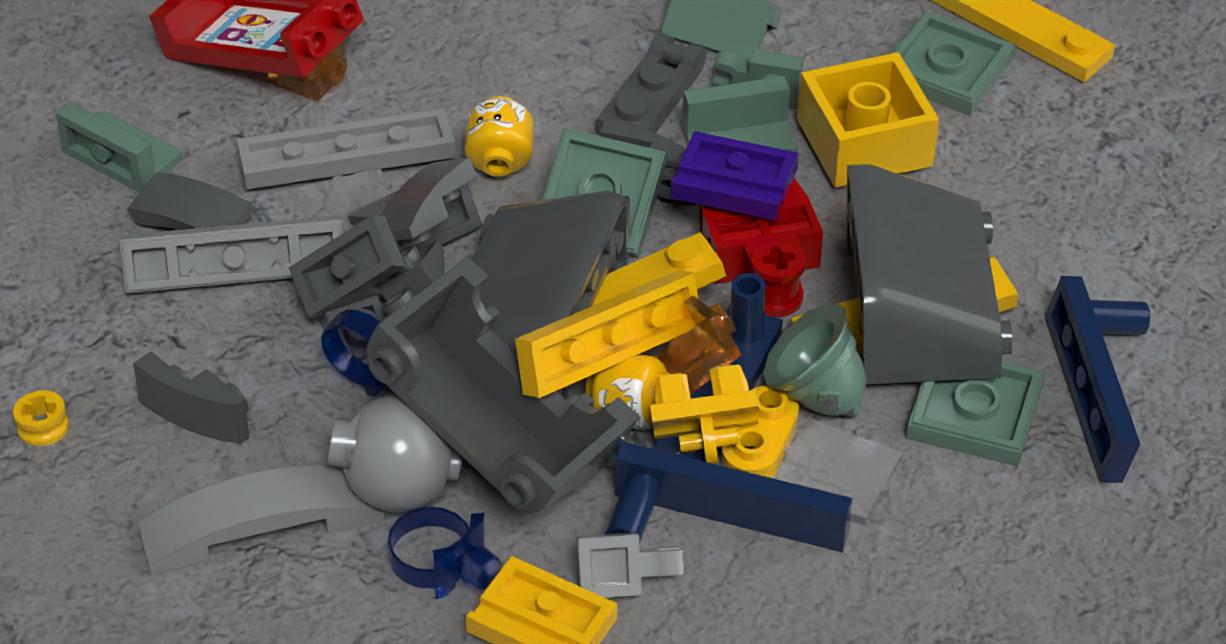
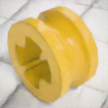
M49 390L30 392L14 404L12 412L15 424L17 425V432L24 442L34 446H45L62 439L68 432L69 421L65 413V404L63 398L57 393ZM36 415H46V419L36 421Z

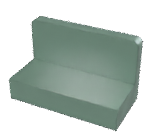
M670 0L661 31L665 35L715 51H730L743 59L750 60L753 49L760 50L767 26L777 29L783 10L763 0Z
M785 76L683 91L682 133L687 145L693 132L696 131L798 152L797 141L788 123L790 88Z
M69 102L56 112L63 153L139 193L156 172L168 173L182 161L180 149L106 111L95 115Z

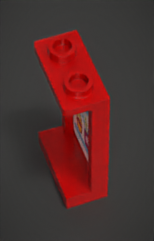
M166 0L149 15L166 59L304 78L364 21L357 0Z

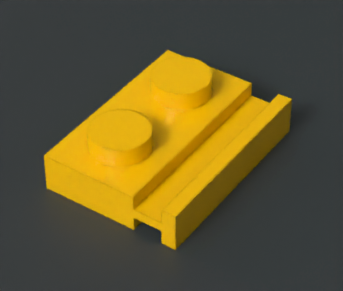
M511 556L481 595L480 604L475 611L470 610L466 615V632L492 644H600L617 620L618 604Z

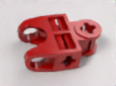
M793 179L785 201L779 207V215L776 221L699 204L700 232L721 259L726 273V277L714 283L731 282L740 274L754 273L762 277L766 283L764 314L773 317H785L798 311L803 304L804 297L799 277L806 269L820 267L823 230L808 195L796 179Z

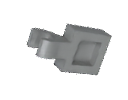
M637 532L576 536L579 586L604 598L642 595L641 577L684 574L683 550L679 549V546L640 550L639 534Z

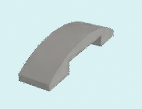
M325 464L298 465L253 472L206 486L154 511L138 522V529L150 575L209 562L208 546L322 519L328 534L384 521L385 512L365 503L351 490L342 467Z

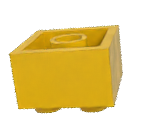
M899 52L801 72L797 121L835 188L847 185V165L872 164L898 174L933 166L939 118Z

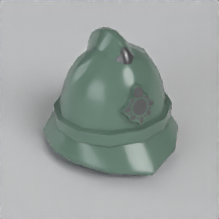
M832 303L824 304L807 311L785 330L767 356L763 373L766 385L784 391L788 399L797 400L804 407L815 413L831 416H858L861 411V398L867 385V379L862 360L855 347L857 342L854 334L848 328L845 308Z

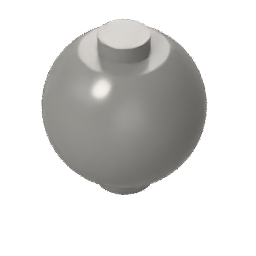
M396 393L379 396L370 400L361 407L351 420L335 417L327 465L342 467L351 490L372 507L396 513L414 511L436 500L444 492L446 480L458 481L462 456Z

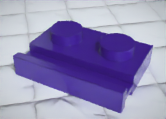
M694 131L678 165L677 176L672 178L671 198L776 221L779 215V207L784 203L798 169V153Z

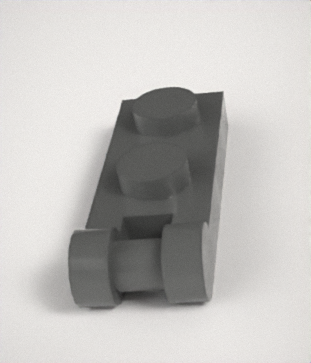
M657 33L650 44L648 53L598 116L596 134L600 135L606 118L628 123L656 133L683 98V91H687L703 70L707 57L706 48L694 44L684 47L676 44L673 37ZM671 63L677 65V68L674 69L666 65Z

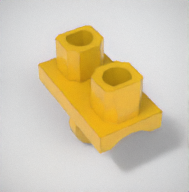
M741 365L717 367L711 370L710 378L713 396L694 399L690 398L687 374L676 373L658 376L656 378L655 404L650 405L654 438L678 436L681 452L704 449L705 461L718 464L716 447L739 444L737 427L759 424L756 389L749 390Z

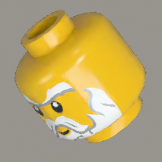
M503 96L488 98L473 107L465 122L464 150L466 157H471L474 168L490 176L502 177L518 172L528 165L533 154L534 124L532 115L515 100Z
M638 354L588 376L586 393L594 400L592 406L596 408L608 406L619 396L640 416L632 429L648 430L653 428L650 405L655 404L656 378L670 374L659 359L653 356Z

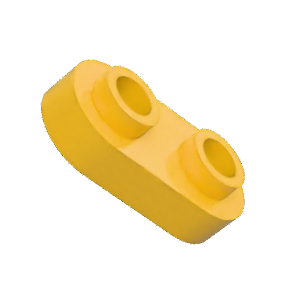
M763 385L752 389H756L759 424L737 427L739 444L722 446L721 466L773 478L796 431L799 404L797 400L788 399L784 391Z

